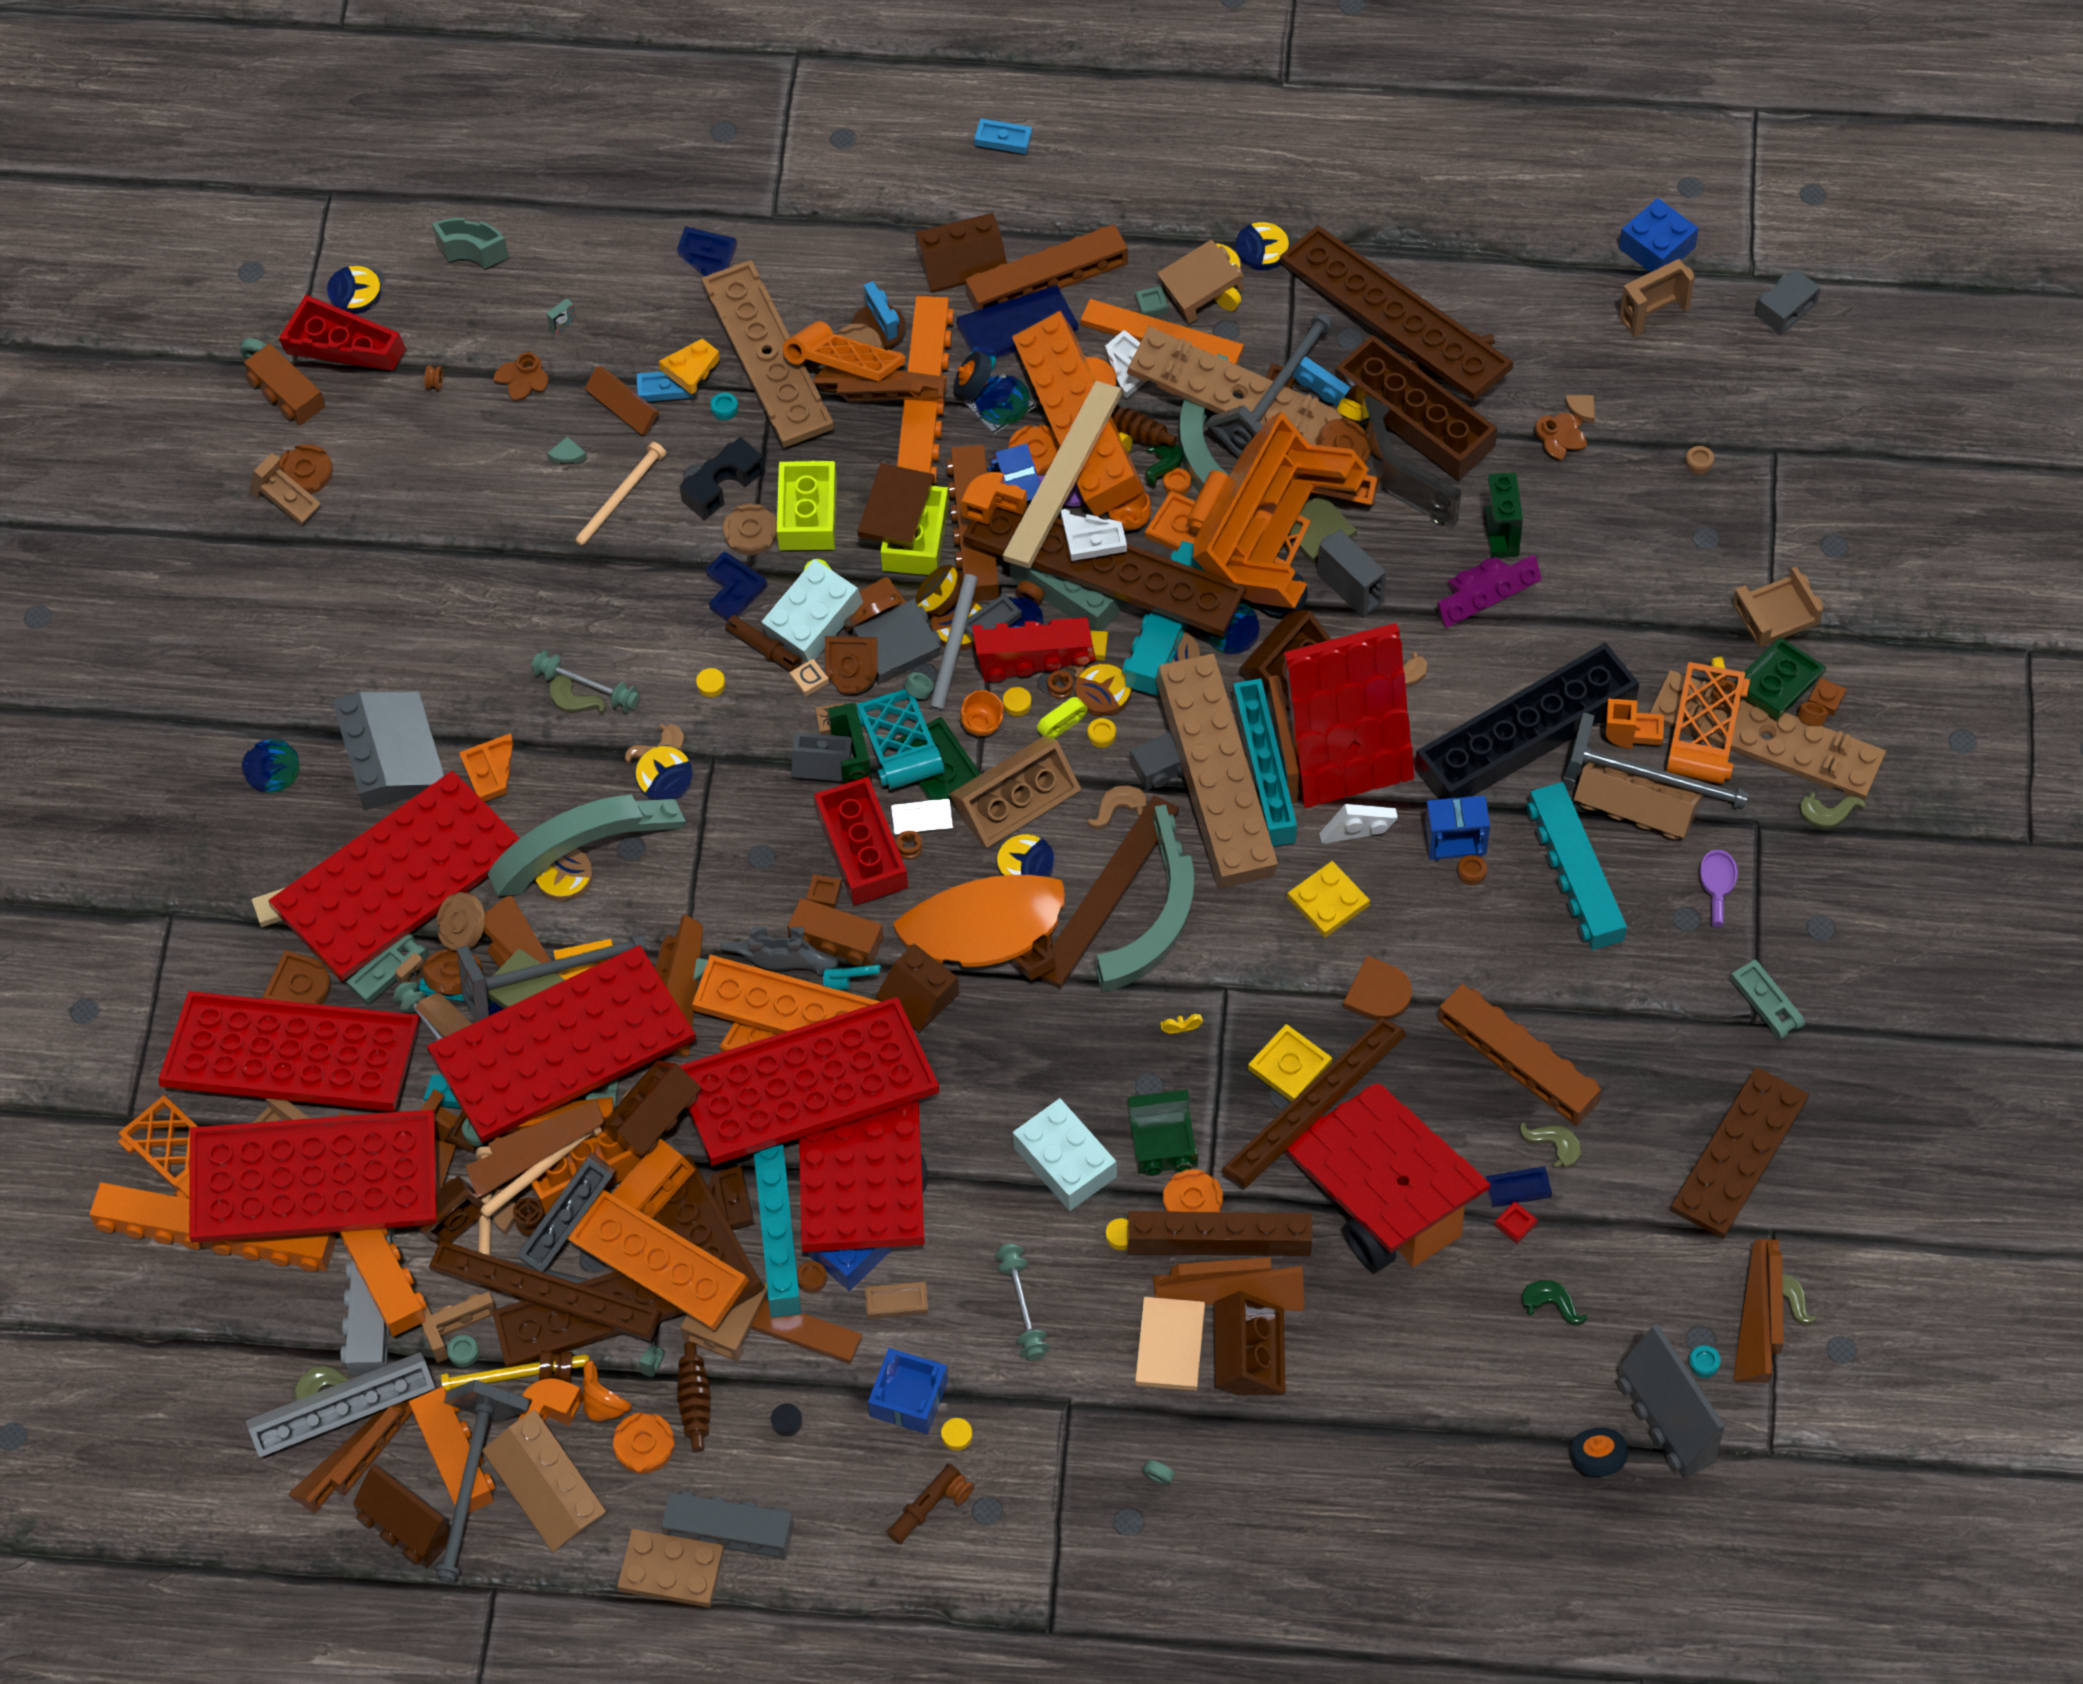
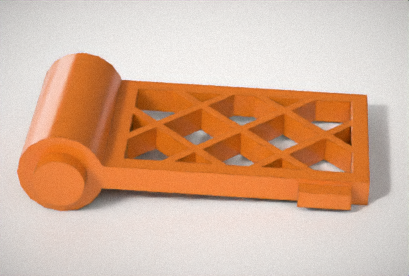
M823 321L813 322L787 339L783 344V354L792 364H801L808 359L876 381L882 380L905 364L906 357L899 352L885 350L833 334L828 324Z
M1217 470L1209 472L1187 518L1190 529L1195 533H1198L1229 475ZM1298 515L1295 522L1302 525L1298 534L1287 536L1284 541L1288 551L1286 560L1284 561L1276 557L1273 563L1291 564L1311 520ZM1295 539L1293 545L1291 546L1290 541Z
M1688 662L1666 772L1718 784H1724V779H1731L1733 763L1728 762L1740 698L1741 696L1747 697L1750 679L1744 678L1745 672ZM1692 671L1704 672L1710 679V682L1697 690L1691 681ZM1711 674L1720 675V676H1718L1717 678L1714 679V677H1713ZM1725 677L1738 679L1737 688L1725 695L1717 683ZM1714 685L1722 698L1708 706L1700 693ZM1689 686H1690V688L1692 689V691H1693L1694 693H1692L1691 695L1688 696V691H1689ZM1735 695L1734 703L1732 705L1729 698ZM1697 696L1705 710L1691 717L1685 708L1686 702ZM1726 702L1732 711L1731 717L1720 723L1712 710ZM1709 713L1717 726L1703 734L1695 721ZM1685 715L1688 721L1682 724L1683 716ZM1729 723V728H1728V733H1727L1726 730L1724 729V726ZM1690 724L1700 736L1691 743L1679 741L1680 731ZM1720 729L1726 738L1725 749L1712 747L1706 738ZM1702 740H1703V742L1705 743V745L1697 744V743L1701 742Z
M163 1095L118 1133L121 1138L118 1140V1143L129 1154L135 1151L177 1191L174 1193V1196L189 1199L190 1127L198 1126ZM164 1107L171 1111L170 1120L155 1121V1115ZM188 1127V1138H173L174 1128ZM154 1128H169L168 1138L153 1139ZM138 1129H148L146 1140H134L130 1136ZM187 1145L186 1156L171 1157L172 1146ZM154 1146H166L165 1157H152L151 1148ZM185 1163V1170L174 1178L169 1173L170 1164Z

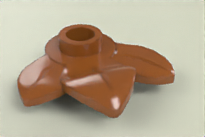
M531 352L520 354L515 362L504 363L496 371L493 378L496 383L508 384L510 398L514 401L526 398L532 389L543 392L548 385V376L542 370L540 358Z
M1560 413L1555 417L1542 416L1535 424L1537 438L1544 442L1547 453L1558 460L1564 458L1566 449L1583 450L1587 447L1586 438L1578 429L1582 420L1573 414Z

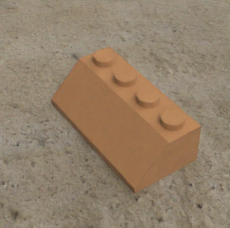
M1043 736L949 795L961 819L981 844L988 848L1082 789L1058 740Z
M1588 762L1583 768L1574 800L1580 802V806L1585 809L1596 810L1598 808L1607 811V815L1614 819L1624 820V818L1635 821V825L1640 828L1651 829L1653 827L1662 830V834L1669 838L1679 839V837L1684 838L1689 832L1704 794Z
M535 1409L509 1426L482 1449L489 1463L552 1553L605 1517L606 1510Z

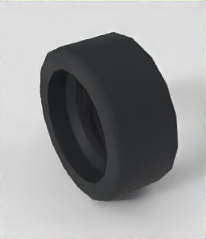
M1354 1218L1343 1226L1344 1234L1352 1251L1359 1261L1371 1272L1376 1273L1396 1259V1250L1390 1253Z

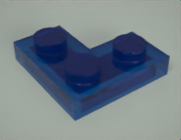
M723 551L706 568L707 576L723 586L709 602V608L727 621L732 615L738 616L768 586L765 578L726 551Z

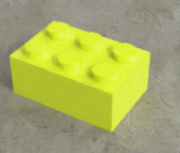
M835 461L779 462L777 508L779 550H835L837 491Z
M932 486L912 548L882 542V571L929 575L939 568L949 511L948 487Z

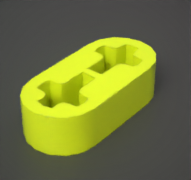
M1072 697L1044 716L1036 729L1042 736L1055 739L1082 720L1088 708L1078 697Z

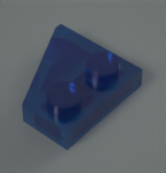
M685 226L677 252L679 256L705 277L729 268L737 246L736 238Z

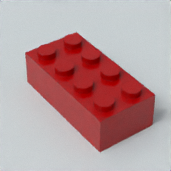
M869 776L815 793L814 801L817 816L853 906L907 889V870Z

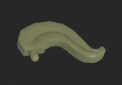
M559 675L549 684L550 698L556 708L566 713H577L597 708L600 714L605 713V703L599 696H575L572 693L573 684L571 681L574 679Z
M1811 792L1809 797L1805 796L1799 806L1802 818L1813 826L1826 829L1835 828L1841 824L1854 808L1858 807L1864 810L1866 804L1858 797L1849 796L1834 808H1827L1819 800L1814 799L1815 793Z
M1521 1123L1520 1135L1526 1142L1554 1144L1557 1151L1556 1158L1558 1159V1161L1553 1163L1554 1168H1558L1561 1165L1564 1169L1575 1166L1581 1157L1579 1141L1571 1130L1560 1125H1549L1531 1130L1527 1129L1526 1123Z
M1782 1274L1783 1298L1788 1300L1794 1320L1803 1325L1815 1323L1816 1316H1808L1806 1313L1805 1296L1801 1284L1792 1276Z
M324 1365L313 1367L303 1374L294 1388L296 1400L320 1392L326 1386L333 1387L350 1379L331 1367Z

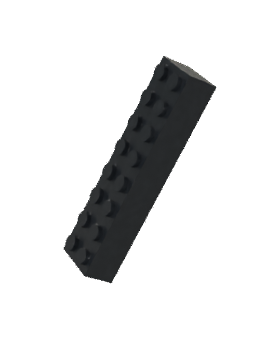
M1605 642L1416 751L1415 769L1439 799L1471 797L1572 739L1575 736L1583 712L1594 715L1592 724L1594 726L1606 719L1608 698L1637 700L1639 682Z

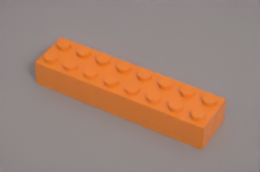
M1058 311L1012 336L1061 447L1096 380L1072 327L1061 311ZM1110 416L1076 480L1085 503L1097 517L1145 492L1112 416Z

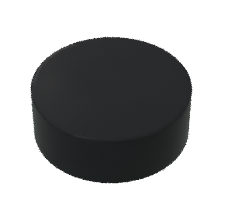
M788 1403L777 1406L771 1414L772 1427L781 1436L796 1434L802 1427L800 1410L795 1405Z

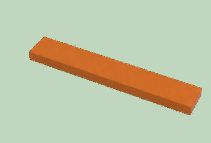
M1093 299L1089 300L1080 319L1082 326L1116 336L1125 330L1140 343L1148 326H1151L1181 340L1183 338L1186 343L1190 341L1192 342L1191 345L1215 356L1218 354L1227 356L1228 361L1236 365L1244 350V344Z

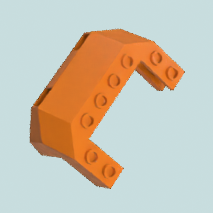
M1282 411L1267 420L1242 451L1194 540L1193 558L1207 573L1245 586L1246 594L1244 598L1250 602L1295 608L1307 584L1302 581L1292 580L1295 571L1290 565L1273 563L1313 487L1357 492L1369 468L1353 449L1309 444Z

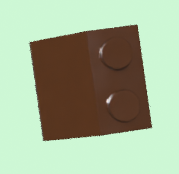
M914 943L893 964L876 995V1000L882 1002L898 997L912 1028L920 1034L959 995L958 977Z
M458 1175L455 1179L447 1181L443 1185L441 1192L437 1194V1224L420 1225L418 1227L424 1235L438 1245L441 1240L452 1243L482 1216L480 1210L486 1203L481 1197L476 1195L475 1190L470 1184Z

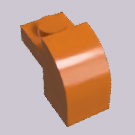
M989 472L973 479L961 500L962 517L989 525L997 507L1023 515L1027 508L1026 490L1016 485L1005 484L1004 473Z
M1608 698L1606 737L1610 742L1628 749L1633 748V743L1663 744L1664 715L1637 713V700Z
M553 1378L533 1383L522 1395V1397L529 1399L527 1411L521 1413L519 1420L535 1409L543 1422L549 1417L570 1426L583 1401L580 1387Z

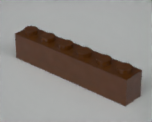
M1129 1211L1128 1254L1311 1256L1313 1241L1312 1213Z

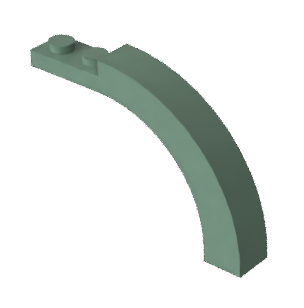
M1221 354L1217 355L1218 357L1228 361L1227 356ZM1185 399L1180 415L1179 445L1183 455V467L1190 474L1192 485L1200 493L1210 471L1217 470L1225 474L1227 473L1214 460L1205 443L1203 427L1209 409Z
M632 794L593 801L561 813L528 832L497 859L490 868L488 876L498 896L523 894L529 884L546 867L584 844L625 832L681 829L686 820L675 799L635 801Z
M1166 805L1154 807L1152 820L1168 881L1167 902L1157 921L1143 936L1123 948L1097 955L1095 969L1101 993L1129 985L1155 969L1175 947L1186 925L1193 898L1194 868L1191 855L1183 856L1180 840L1175 841L1173 831H1176L1175 819L1173 814H1168Z

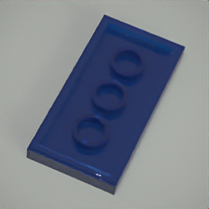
M1057 285L957 317V325L971 351L982 352L989 358L1016 351L1017 347L1012 336L1058 311H1061L1072 327L1073 332L1078 330L1079 324Z

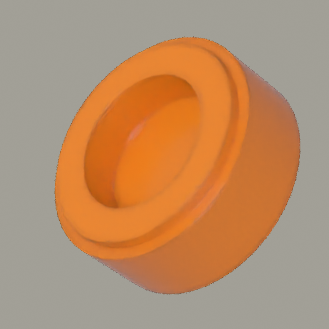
M1175 468L1164 474L1163 488L1168 494L1170 491H1173L1183 496L1191 488V476L1186 470Z

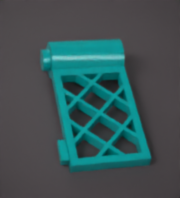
M905 689L856 704L860 723L866 729L881 766L877 773L882 786L887 785L889 790L945 772L939 750L933 742L917 701ZM909 699V704L905 709L894 706L898 701ZM873 709L883 710L878 718L869 716L866 712ZM889 713L900 716L896 723L885 721ZM907 718L918 721L913 729L902 726ZM879 727L890 730L886 738L875 735ZM897 732L908 735L904 743L893 740ZM915 738L924 740L927 743L920 747L910 746ZM887 747L898 749L895 755L885 758L883 756Z

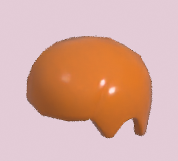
M1143 492L1109 510V519L1122 522L1124 531H1133L1143 527L1151 516L1149 495Z
M975 690L966 696L960 709L961 724L968 733L976 736H990L999 729L1002 723L1004 705L996 694L987 690Z

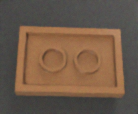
M632 1529L617 1586L618 1592L711 1608L725 1550L724 1545Z

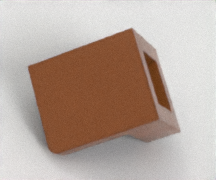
M434 1089L421 1110H434L435 1137L445 1142L458 1116L440 1106L444 1094Z

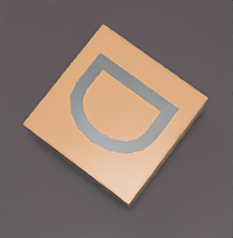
M814 659L789 672L791 680L805 697L829 684V678Z

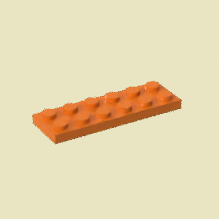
M710 955L692 1003V1010L781 1034L873 1005L880 1001Z
M604 1189L568 1237V1240L573 1245L714 1331L749 1282L747 1276Z

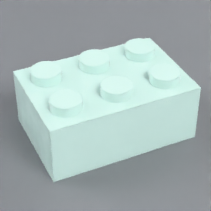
M814 559L761 623L768 637L781 641L785 648L802 657L804 662H808L811 659L815 660L825 649V636H836L844 626V620L857 611L862 605L863 600L856 586Z
M1060 1098L1013 1131L1014 1149L1069 1211L1117 1178V1161Z

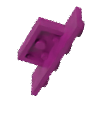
M1533 554L1511 566H1508L1497 557L1488 558L1482 561L1480 565L1470 570L1462 571L1456 577L1448 580L1449 588L1455 594L1437 602L1443 626L1448 628L1541 581L1542 577L1536 556Z

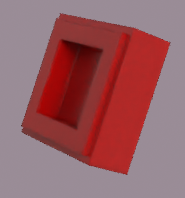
M1514 1201L1495 1220L1494 1226L1518 1244L1537 1225L1538 1220Z

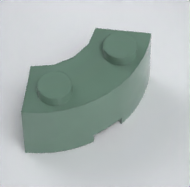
M449 218L432 224L436 244L448 262L457 259H469L479 263L486 269L508 258L503 235L493 226L483 221L476 223L465 221V218Z

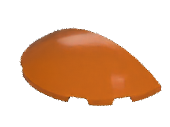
M1004 875L974 880L952 887L921 902L893 923V928L907 948H910L915 943L940 964H943L946 960L960 961L963 967H979L1001 963L1030 951L1035 940L1044 935L1048 937L1058 925L1059 912L1061 908H1065L1063 882L1059 879L1036 875Z

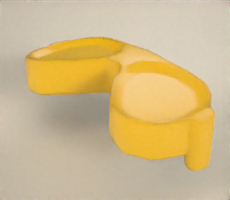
M1193 1014L1185 1021L1182 1016H1178V1022L1173 1019H1166L1161 1021L1160 1025L1162 1031L1173 1034L1196 1029L1203 1023L1201 1014Z

